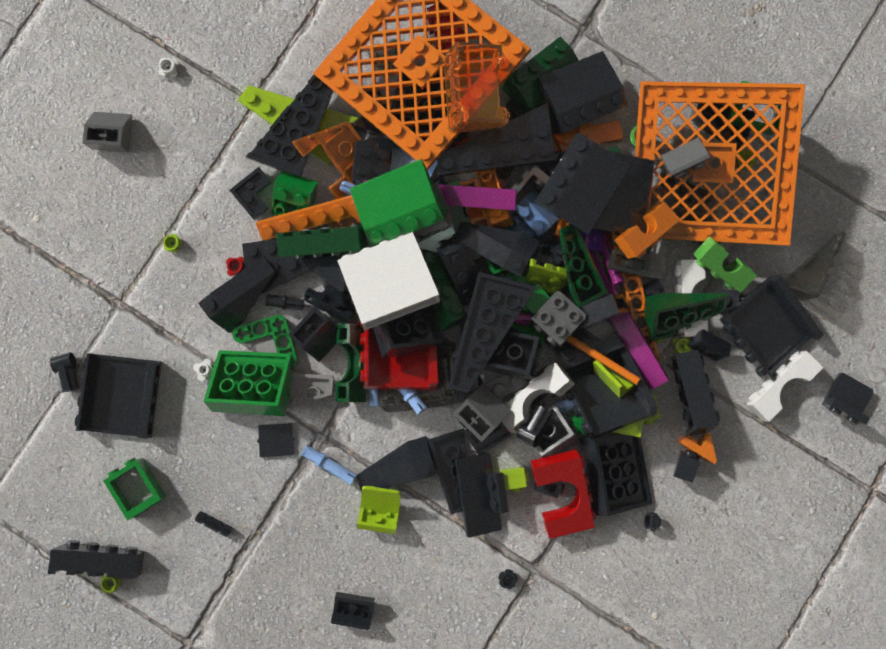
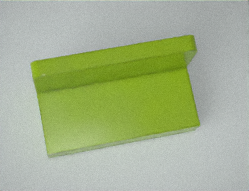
M595 360L593 362L594 373L619 398L635 387L634 383L599 361Z

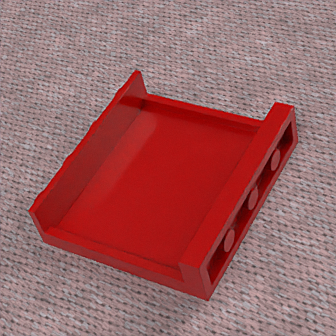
M372 327L361 333L360 345H364V351L360 353V363H364V370L360 371V382H364V389H436L438 384L436 346L401 356L382 358L374 328Z

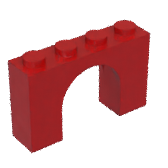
M572 450L531 460L533 476L538 487L560 481L569 482L576 486L575 496L567 506L542 513L548 538L552 539L595 528L593 520H596L594 509L590 506L593 499L591 492L587 491L586 485H589L587 474L583 471V468L586 467L583 455L580 456L577 450Z

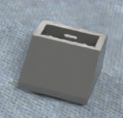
M93 112L84 124L82 143L92 150L129 152L133 115Z
M699 137L661 155V160L669 177H675V179L685 176L688 173L687 170L691 168L695 171L706 166V161L710 158Z
M482 383L453 415L482 442L511 410Z

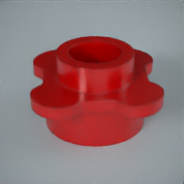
M241 256L226 260L227 274L229 276L239 274L245 269L244 258Z

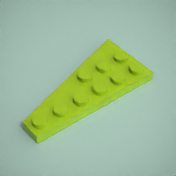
M248 85L238 99L239 103L270 125L294 101L293 98ZM327 109L318 132L345 122L351 123L357 117ZM319 145L310 152L330 166L332 164Z

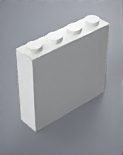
M413 232L400 235L398 238L390 241H382L377 246L363 248L358 253L353 255L347 254L337 260L364 331L440 302L439 293Z

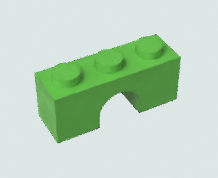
M710 236L693 253L698 259L696 263L703 269L709 268L711 270L710 273L718 280L720 278L725 280L724 284L731 290L735 288L741 293L757 276L739 258H736L729 265H722L729 253Z

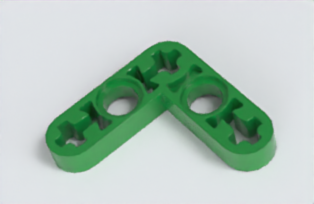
M275 315L238 326L234 329L233 338L239 343H248L273 336L277 353L288 351L292 348V352H288L294 358L291 369L298 365V355L294 341L288 336L291 330L285 317ZM277 319L284 322L281 328L282 331H287V334L276 335V333H280L279 328L274 326L277 323ZM259 324H263L266 327L265 333L262 335L256 333V326ZM249 327H251L252 334L245 335L244 339L238 337L240 330L249 332ZM282 337L289 339V345L285 348L279 345V340Z

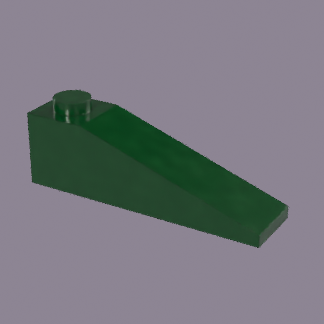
M662 293L645 297L644 316L650 340L656 341L670 338L676 335V331L684 327L687 330L692 327L693 323L699 320L706 321L725 312L729 295L727 293Z

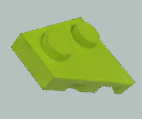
M530 259L525 274V282L532 284L550 283L551 285L564 284L567 277L566 269L545 263L543 267L537 265L535 259Z

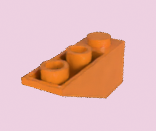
M495 170L475 172L480 187L502 188ZM486 208L492 227L502 229L514 225L510 210Z

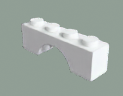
M698 259L680 260L677 262V265L674 267V274L677 276L675 293H692L694 286L706 278L705 269L696 263ZM699 320L693 323L691 328L686 330L684 327L678 330L677 333H680V338L694 337L702 329L708 331V320Z
M807 351L795 352L789 358L790 361L786 365H782L776 370L777 374L774 376V380L767 379L762 384L763 388L759 392H754L749 397L750 401L746 405L761 421H771L783 409L780 402V392L786 382L791 379L811 381L823 369Z
M554 363L544 369V373L539 377L533 378L525 389L519 390L515 393L512 400L504 403L511 412L502 420L508 431L516 434L520 426L528 422L529 408L536 397L544 393H553L560 397L574 386L575 383L558 364Z

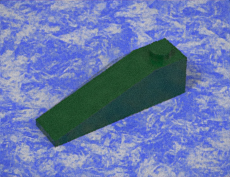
M567 225L559 229L569 291L576 306L581 308L607 294L608 291L580 231L571 225Z

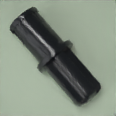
M267 294L265 305L280 307L282 310L287 308L302 311L305 301L289 298L287 295L283 297Z

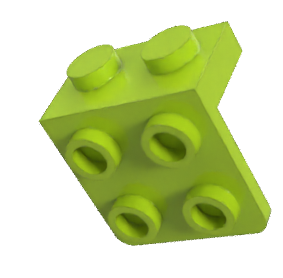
M363 486L357 529L396 534L401 492L394 489Z

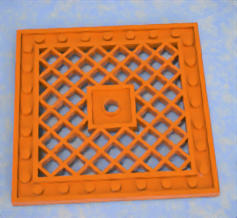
M375 0L313 74L415 161L422 158L428 170L531 52V48L470 0ZM436 4V11L426 12V5ZM439 4H441L447 10H440ZM422 6V13L413 14V7ZM409 7V14L399 15V8ZM450 15V23H440V16ZM454 16L461 21L454 22ZM437 17V24L427 25V18ZM423 19V26L414 27L413 20ZM409 20L410 27L400 28V21ZM396 22V29L387 30V23ZM383 25V31H378L379 28ZM465 27V34L455 35V28ZM468 27L471 28V29H472L474 32H476V33H470V34H469V33H468ZM451 29V36L441 37V30ZM437 30L438 37L428 38L427 31ZM424 32V38L418 34L414 39V33ZM410 33V41L401 42V34ZM397 35V42L388 43L387 36ZM383 37L384 44L374 45V38ZM479 39L480 46L469 47V40ZM483 39L491 45H483ZM466 40L465 48H456L455 41ZM452 42V49L442 50V43ZM438 43V50L431 44ZM401 47H407L402 53ZM397 48L398 55L388 56V49ZM384 50V57L375 58V51ZM494 50L495 58L484 59V51ZM371 51L370 59H362L361 52ZM480 52L481 59L470 60V53ZM466 53L467 61L457 62L456 54ZM447 55H453L452 63H447ZM419 58L426 60L423 66L415 65ZM389 62H394L393 65L396 69L389 70ZM385 63V70L376 71L375 64ZM371 64L372 72L362 73V65ZM491 64L489 68L485 71L484 65ZM481 65L482 73L471 74V66ZM358 66V73L349 74V67ZM467 67L468 74L457 75V68ZM453 68L454 76L444 77L443 69ZM440 71V77L434 78L435 75ZM399 74V82L390 83L389 75ZM403 74L411 81H403ZM385 76L386 83L376 84V77ZM372 77V85L363 86V78ZM352 79H359V86ZM472 79H478L472 86ZM468 80L469 88L458 89V81ZM454 81L455 89L445 90L444 82ZM441 83V91L431 92V84ZM413 86L414 94L404 95V87ZM417 86L422 90L427 86V92L417 93ZM400 87V95H390V88ZM386 89V97L377 98V90ZM373 90V98L365 91ZM459 94H465L459 101ZM455 95L456 103L445 104V96ZM441 96L442 104L432 105L431 97ZM428 98V106L418 107V99ZM414 99V107L405 108L404 100ZM400 101L401 109L391 110V102ZM387 102V109L379 103ZM446 109H452L450 113L446 116ZM442 110L443 118L433 119L432 111ZM428 111L429 119L419 120V112ZM405 113H415V121L405 122ZM401 114V121L394 115ZM440 123L437 126V128L433 131V124ZM419 125H429L430 133L420 134ZM409 126H415V127H416V134H415L412 130H410L408 127H409Z
M640 81L635 156L654 161L656 154L661 160L658 150L665 144L670 150H673L674 148L668 141L675 135L683 142L680 146L688 143L695 136L699 137L710 156L706 161V166L695 171L692 168L689 169L691 173L684 179L678 178L680 182L674 188H671L665 182L669 175L662 178L656 172L663 165V162L659 163L655 168L653 167V173L660 182L652 188V173L646 213L658 204L665 203L664 199L671 193L678 200L673 207H669L678 222L673 226V231L667 235H662L659 239L705 241L710 236L717 242L790 245L805 84ZM659 103H665L658 109ZM672 103L685 104L678 110ZM692 103L705 105L698 110ZM713 104L726 105L720 110H718ZM733 104H746V106L739 111ZM669 105L675 113L667 120L661 111ZM689 105L695 114L687 120L681 111ZM755 105H767L761 112L755 107ZM775 105H781L780 110ZM708 106L716 113L709 120L701 114ZM728 106L736 113L729 121L721 114ZM748 107L757 114L750 121L742 115ZM770 107L777 114L771 122L763 115ZM659 115V117L664 121V123L657 129V119ZM678 115L684 121V124L676 130L670 121ZM696 116H699L705 123L698 130L690 123ZM717 116L725 123L718 131L710 123ZM737 117L746 124L739 131L731 125V122ZM758 117L766 124L759 132L751 124ZM778 118L779 130L772 125ZM666 125L674 132L667 139L659 132ZM686 125L694 132L688 139H685L679 133ZM706 126L714 133L707 140L699 133ZM728 126L734 135L726 141L720 132ZM747 127L755 134L749 141H746L740 134ZM768 127L776 135L769 142L761 135ZM657 134L663 142L655 149ZM715 136H717L722 143L708 142H710ZM736 136H737V137L739 138V140L744 144V145H743L741 148H739L737 151H736L737 143H729V142H731ZM756 137L764 144L757 152L749 144ZM778 138L776 151L770 144ZM745 147L753 154L746 162L738 154ZM766 147L774 155L767 162L759 155ZM713 157L718 158L720 161V165L716 169L711 168L708 164L709 160ZM756 157L762 166L754 172L748 163ZM735 158H737L742 163V165L736 170ZM776 158L774 171L768 164ZM743 167L752 174L745 181L736 174ZM763 168H766L772 174L765 182L757 175ZM692 175V182H699L693 189L685 182ZM735 177L740 185L732 191L727 184H733ZM753 177L761 184L754 191L746 185ZM774 178L772 191L766 184ZM663 183L669 192L661 198L654 190ZM706 183L720 184L713 190H711V188ZM681 184L689 191L682 199L674 191ZM701 185L709 192L702 200L694 192ZM721 186L730 193L723 200L714 193ZM742 186L750 194L743 201L735 194ZM764 187L770 196L762 202L755 194ZM653 193L659 201L651 207ZM692 194L698 203L690 209L684 203V200ZM712 195L718 204L710 210L704 201ZM731 196L739 203L732 210L724 204ZM751 197L759 204L752 211L744 204ZM770 199H772L771 211L765 205ZM680 203L688 211L681 218L673 212V209ZM701 204L707 213L699 219L693 210ZM721 205L727 211V214L719 220L713 211ZM740 206L748 213L742 220H739L733 214ZM762 207L768 216L760 222L754 213ZM691 214L696 221H682V220H683L687 215ZM711 215L716 222H703V220ZM731 216L737 223H725L723 221ZM751 216L757 224H746L743 222ZM770 219V225L764 224ZM645 222L643 233L646 234V232H647V225H646V222Z

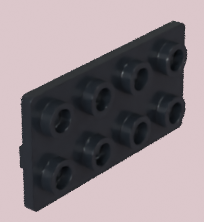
M490 453L455 459L466 537L471 538L502 530L500 513L509 512L503 472H493Z

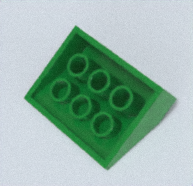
M422 158L350 188L363 230L372 247L379 245L382 241L396 239L400 235L412 233L445 219L446 210Z
M219 350L203 402L212 412L285 416L290 397L292 354Z

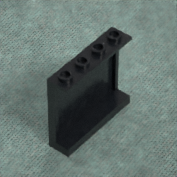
M770 275L720 319L724 325L722 326L724 331L734 338V344L743 350L745 359L755 366V372L761 378L770 380L775 379L772 373L811 338L819 340L824 336L783 277L777 275Z
M626 346L624 349L606 355L607 358L609 357L615 363L641 378L638 384H635V387L621 398L594 373L593 362L596 359L569 370L564 369L575 383L574 386L565 392L568 401L573 402V412L576 418L580 417L582 431L584 435L588 434L590 440L657 414L658 405Z
M87 353L83 360L84 375L80 380L81 395L77 401L79 410L75 418L76 431L136 436L144 439L152 438L162 361Z

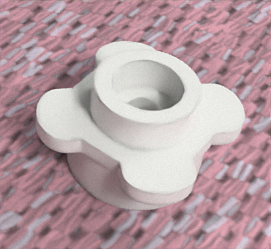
M174 58L160 59L159 74L162 77L165 75L175 77L177 75L176 66L178 61Z
M204 359L203 362L194 364L193 370L197 372L198 380L204 381L212 375L213 366L210 359Z

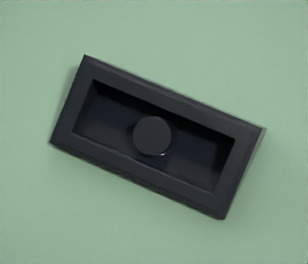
M704 329L699 331L687 344V347L698 350L700 354L714 361L730 357L731 344Z

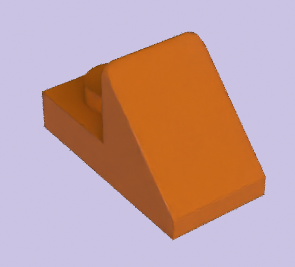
M704 433L698 444V440L689 435L678 438V444L694 451L708 463L715 464L717 462L710 434Z

